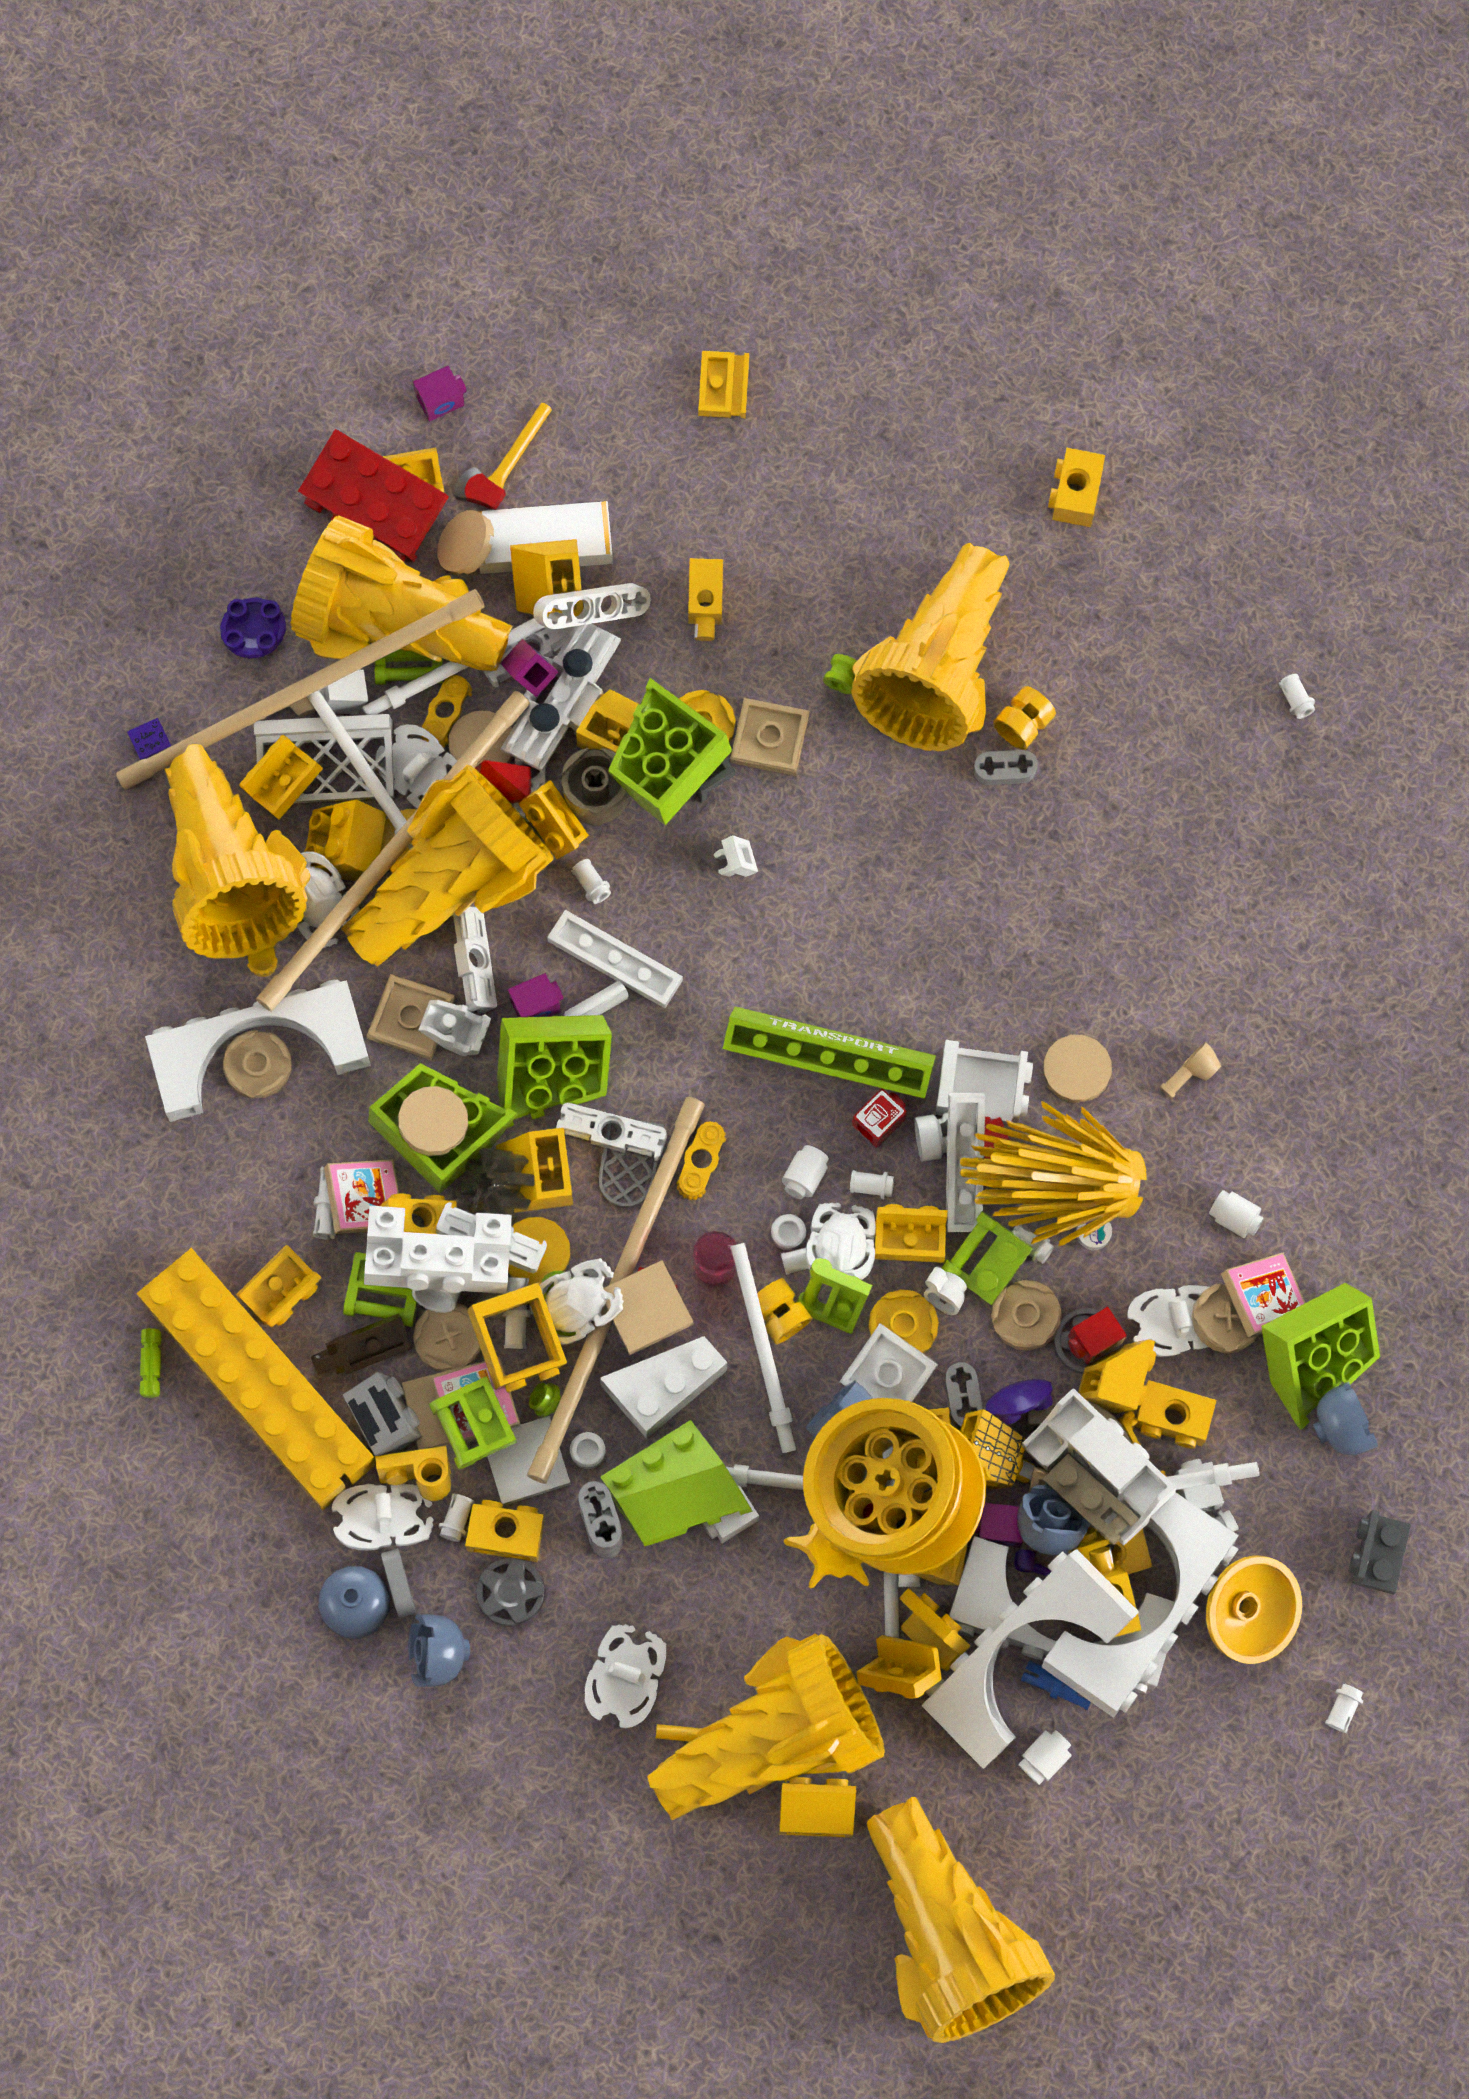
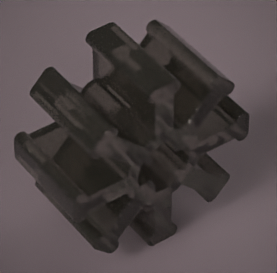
M491 1148L480 1149L481 1160L469 1159L465 1165V1170H469L476 1177L473 1183L461 1184L462 1195L475 1196L471 1204L467 1206V1210L475 1215L476 1213L512 1215L511 1221L516 1220L517 1216L514 1209L527 1210L531 1203V1200L526 1199L520 1192V1187L535 1185L533 1174L521 1173L525 1164H528V1159L524 1155L513 1154L512 1151Z

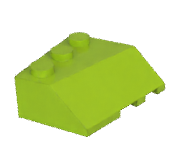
M649 678L645 687L646 693L641 704H638L633 714V722L628 733L623 736L608 772L640 807L666 825L732 752L725 732L653 679Z
M604 1016L501 1018L497 1071L500 1107L504 1109L509 1108L517 1112L518 1115L515 1119L531 1114L533 1120L545 1116L544 1109L559 1104L572 1103L579 1105L606 1096L612 1033Z
M420 1063L369 1107L368 1122L440 1194L493 1147L517 1117L518 1113L490 1102V1098L480 1093L475 1094L459 1086L457 1081ZM438 1086L451 1090L462 1100L468 1113V1128L463 1141L451 1149L450 1152L443 1155L427 1156L415 1152L399 1133L398 1114L403 1101L412 1092L423 1087Z
M1343 1283L1261 1326L1270 1382L1300 1430L1310 1423L1306 1416L1319 1404L1321 1398L1328 1391L1339 1386L1342 1382L1346 1383L1349 1381L1351 1385L1380 1358L1372 1298L1347 1283Z
M691 1420L600 1477L603 1484L609 1489L613 1503L645 1547L686 1534L689 1527L707 1522L710 1526L722 1522L721 1517L738 1511L740 1516L753 1512L725 1464Z

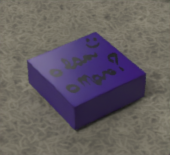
M158 718L127 731L140 760L147 759L171 747Z

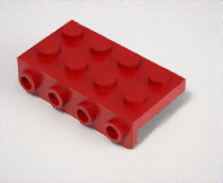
M337 429L333 431L298 489V492L306 498L303 503L304 505L319 514L325 509L333 514L331 520L336 516H342L371 528L374 535L373 540L389 547L403 562L406 558L415 562L418 557L415 554L449 498L446 493Z

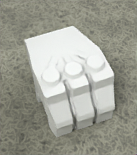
M430 1000L418 1031L451 1052L461 1056L479 1054L491 1018L485 1014L483 1016L475 1015L468 1011V1007L465 1005H455L441 1000Z

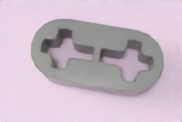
M1028 750L989 751L980 754L976 758L973 773L978 782L984 785L1026 783L1035 777L1038 761L1036 756ZM1018 760H1024L1025 765H1031V767L1027 768L1026 773H1020V769L1017 767H1008L1017 766ZM985 762H991L992 767H1003L994 769L993 775H987L986 770L980 769L984 767Z
M965 1362L951 1365L945 1375V1388L951 1420L959 1429H961L964 1417L957 1416V1413L962 1410V1400L967 1399L969 1410L978 1411L983 1409L976 1371ZM957 1371H962L964 1376H970L971 1380L966 1381L965 1384L966 1393L960 1394L959 1384L951 1381L952 1378H955Z
M399 1549L381 1553L398 1617L402 1618L416 1614Z

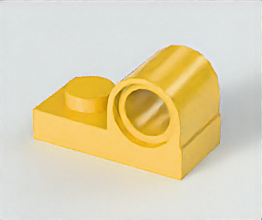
M446 1446L375 1456L380 1484L401 1485L407 1482V1480L416 1479L420 1495L429 1501H439L445 1498L451 1490V1469ZM431 1475L441 1476L435 1482L425 1481Z

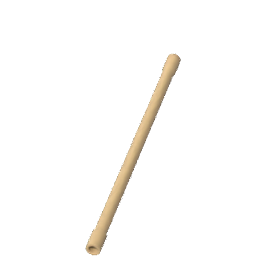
M474 589L449 602L445 607L175 745L116 773L122 787L128 790L151 778L155 773L169 767L177 756L186 751L188 745L198 744L206 748L439 628L481 610L485 607L478 591Z
M514 691L496 712L492 721L442 780H451L466 765H471L474 768L505 730L512 726L529 706V700L520 692ZM415 812L281 972L275 975L257 996L256 1000L270 1012L275 1009L291 990L297 978L411 844L414 838H412L407 830L412 823Z
M685 1098L675 1122L673 1134L609 1285L633 1274L691 1134H693L705 1107V1104L696 1098ZM605 1305L600 1312L601 1315H605L608 1312ZM612 1320L600 1327H596L593 1321L595 1329L587 1335L544 1440L538 1447L527 1473V1477L536 1482L546 1484L558 1457V1450L610 1329Z

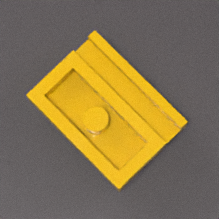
M702 351L698 416L725 418L741 416V418L746 419L749 353L735 355V352Z

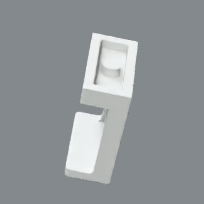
M945 1040L935 1115L943 1116L944 1113L948 1112V1093H984L985 1117H991V1120L1001 1117L1003 1124H1007L1006 1120L1018 1123L1020 1116H1027L1029 1096L1023 1095L1024 1083H1031L1033 1063L1027 1062L1028 1052L1021 1051L1020 1055L1017 1056L959 1048L958 1041Z

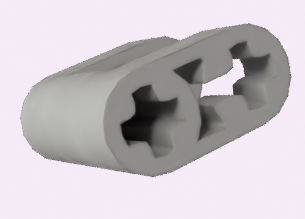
M597 1481L588 1482L580 1489L578 1498L582 1520L594 1553L600 1558H613L619 1554L623 1546L620 1521L607 1486ZM592 1499H597L601 1506L602 1516L595 1518L596 1512L593 1504L590 1503ZM608 1533L611 1541L605 1542L601 1534Z

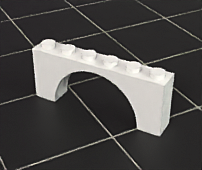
M339 980L326 981L320 985V988L306 991V989L291 991L272 1012L256 1001L253 1007L242 1010L239 1008H229L220 1012V1016L209 1019L205 1017L193 1018L187 1021L184 1026L174 1029L171 1026L161 1027L154 1030L152 1035L145 1036L165 1113L169 1121L172 1122L203 1113L201 1100L202 1082L210 1060L229 1039L251 1028L270 1025L283 1026L306 1034L325 1050L336 1069L337 1075L371 1066L347 980L342 982Z
M1176 1492L1150 1517V1521L1146 1525L1163 1542L1175 1568L1177 1589L1174 1605L1169 1616L1149 1635L1120 1645L1090 1643L1064 1631L1042 1664L1043 1669L1113 1718L1119 1710H1122L1124 1713L1128 1711L1138 1696L1133 1692L1140 1680L1144 1683L1148 1682L1158 1667L1153 1662L1160 1651L1165 1654L1168 1653L1178 1638L1173 1633L1180 1622L1188 1624L1198 1609V1606L1194 1604L1196 1598L1200 1593L1208 1595L1218 1580L1214 1572L1220 1564L1227 1567L1239 1550L1233 1546L1239 1535Z
M974 1536L949 1614L962 1627L958 1634L973 1637L974 1632L982 1634L988 1627L995 1631L1002 1623L998 1617L1013 1603L1006 1582L1005 1566L1009 1547ZM1146 1593L1138 1609L1142 1630L1114 1637L1108 1643L1102 1640L1095 1642V1644L1120 1645L1149 1635L1169 1616L1174 1601ZM1027 1623L1015 1629L1005 1640L1001 1648H1008V1645L1012 1644L1023 1648L1021 1652L1023 1655L1042 1660L1043 1655L1047 1656L1057 1641L1038 1633ZM1160 1651L1153 1662L1158 1667L1147 1683L1140 1680L1134 1688V1692L1146 1694L1147 1689L1153 1691L1157 1687L1166 1657L1164 1652Z
M1077 1549L1068 1556L1061 1552L1048 1565L1052 1572L1043 1581L1037 1577L1023 1591L1027 1598L1019 1606L1013 1602L1000 1614L998 1618L1002 1623L998 1628L993 1631L988 1627L974 1641L978 1648L970 1656L964 1652L950 1666L954 1673L946 1681L942 1679L926 1691L929 1698L923 1703L922 1707L983 1769L1016 1738L999 1713L993 1691L995 1661L1000 1648L1015 1629L1027 1623L1055 1619L1083 1626L1108 1643L1139 1613Z

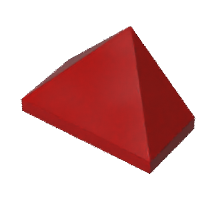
M483 760L475 767L510 803L521 802L531 794V768L529 766Z

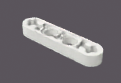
M627 583L544 596L535 604L533 614L534 619L540 625L549 629H560L640 616L649 608L651 598L648 590L644 587ZM610 595L611 606L606 612H602L601 603L606 596ZM637 595V599L632 601L631 604L623 602V599L631 600L634 599ZM579 600H583L584 609L579 616L575 617L573 613L574 605ZM553 608L562 610V613H550L549 618L547 617V613L551 612Z

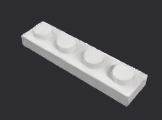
M567 910L563 912L547 937L549 943L610 978L620 981L624 986L663 1008H666L683 981V976Z
M948 1093L947 1232H971L978 1223L976 1218L983 1211V1204L979 1205L974 1202L977 1198L975 1196L983 1191V1185L965 1183L967 1180L977 1178H966L960 1175L961 1169L977 1170V1168L961 1166L960 1160L961 1158H984V1156L980 1155V1151H974L971 1146L984 1147V1141L974 1136L976 1133L984 1134L985 1132L984 1093Z

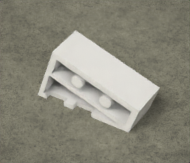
M703 1336L600 1378V1384L604 1391L647 1439L727 1371V1361Z

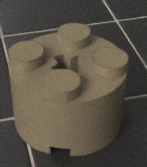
M581 749L566 761L562 771V797L579 821L592 826H601L616 819L625 810L629 801V794L608 772L616 754L609 749Z

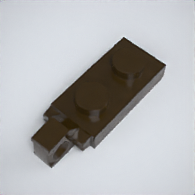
M398 1313L334 1338L333 1341L325 1344L326 1350L312 1355L311 1360L318 1375L335 1369L337 1374L346 1372L347 1375L408 1351L412 1348V1345Z

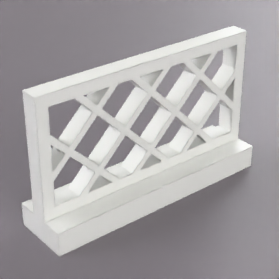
M390 715L337 717L352 740H362L356 745L363 757L372 764L370 767L373 771L377 768L386 776V791L391 798H394L393 720ZM321 718L264 720L254 723L257 763L265 755L264 745H272L281 735H285L298 748L303 743L312 742L321 750L313 758L317 763L326 754L338 765L326 780L317 775L316 778L322 783L313 794L302 793L294 803L375 799L369 788L363 783L362 778H357L346 768L350 763L348 757L341 763L329 752L337 741ZM371 739H384L385 751L376 761L362 750ZM319 742L328 743L325 745V747H323ZM384 759L386 771L380 766ZM342 770L356 781L347 792H337L329 785ZM359 786H361V787H362L364 790H366V791H356V790L359 788ZM326 787H327L332 793H322V792H323V791L326 789Z

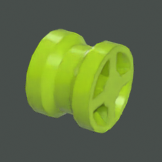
M843 654L833 655L830 663L832 668L825 673L823 678L825 685L841 693L852 694V683L855 679L852 667L857 660Z

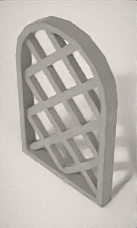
M641 1121L664 1128V1124ZM608 1124L605 1139L609 1140L612 1124L617 1129L619 1134H617L610 1140H615L618 1137H620L622 1129L618 1124ZM604 1148L601 1166L598 1171L599 1188L603 1196L611 1204L619 1207H634L642 1203L656 1174L658 1161L654 1160L652 1171L645 1162L651 1157L644 1156L642 1158L640 1154L634 1153L638 1161L628 1167L621 1158L630 1152L626 1148L625 1153L620 1152L619 1154L616 1150L610 1149L615 1157L605 1163L607 1148ZM618 1160L625 1170L614 1177L608 1166ZM642 1164L649 1174L638 1181L632 1170ZM604 1170L611 1180L602 1185ZM628 1174L635 1184L624 1190L617 1180ZM651 1178L649 1188L646 1192V1190L643 1188L641 1184H643ZM614 1183L620 1194L612 1199L605 1189ZM638 1187L643 1196L639 1200L632 1202L627 1194ZM624 1197L628 1203H621L618 1200Z

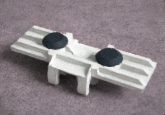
M593 624L575 626L558 655L553 659L545 657L558 671L556 676L559 679L543 704L536 703L535 701L538 696L535 697L526 690L524 696L529 700L530 704L517 720L503 743L501 751L543 771L568 728L571 727L576 735L578 727L592 704L604 694L602 689L595 683L620 644L621 639Z

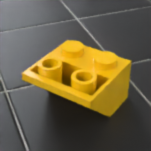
M577 539L510 545L517 611L534 615V606L541 597L582 590ZM579 600L574 605L573 613L575 617L579 616L583 611V600ZM553 608L551 612L547 613V617L549 618L550 613H562V610Z
M609 689L592 704L576 731L577 747L581 749L589 748V750L605 748L616 753L623 736L628 733L633 722V714L638 703Z
M356 799L313 809L309 820V833L304 852H315L323 855L338 870L341 879L357 881L380 854L387 815L385 812ZM311 863V866L320 868L330 876L332 875L326 867L318 863Z
M564 1127L527 1132L496 1145L504 1214L573 1205Z
M1147 1339L1126 1344L1086 1366L1078 1393L1085 1400L1093 1402L1112 1413L1137 1410V1407L1142 1405L1146 1396L1147 1386L1144 1385L1147 1371L1150 1372L1155 1363L1156 1352L1153 1351L1155 1341Z
M789 1778V1782L782 1783L779 1835L852 1838L856 1786H848V1780L826 1779L825 1785L811 1784V1778Z

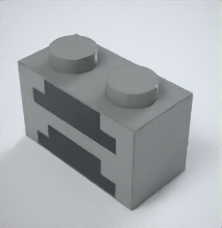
M377 1372L342 1394L375 1456L397 1453L422 1437L417 1428L420 1425V1421L415 1412L404 1404L401 1398L404 1395L403 1389L393 1376L390 1377Z

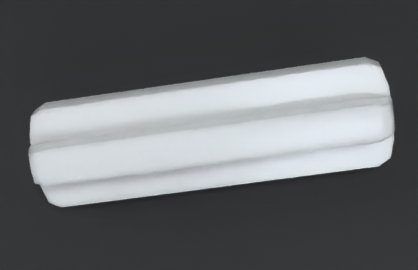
M617 981L565 1011L564 1016L601 1015L627 1000L629 997L625 986L620 981Z

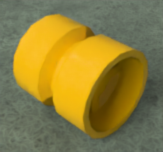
M1029 686L1022 687L1011 700L1012 707H1005L993 720V726L998 734L1020 750H1026L1038 736L1037 729L1043 730L1056 716L1055 708L1051 702L1039 691Z
M784 1278L770 1283L757 1293L763 1319L766 1322V1331L776 1345L785 1342L797 1334L813 1319L801 1302H794L795 1293ZM786 1309L787 1313L782 1315L780 1318L776 1316L781 1311Z

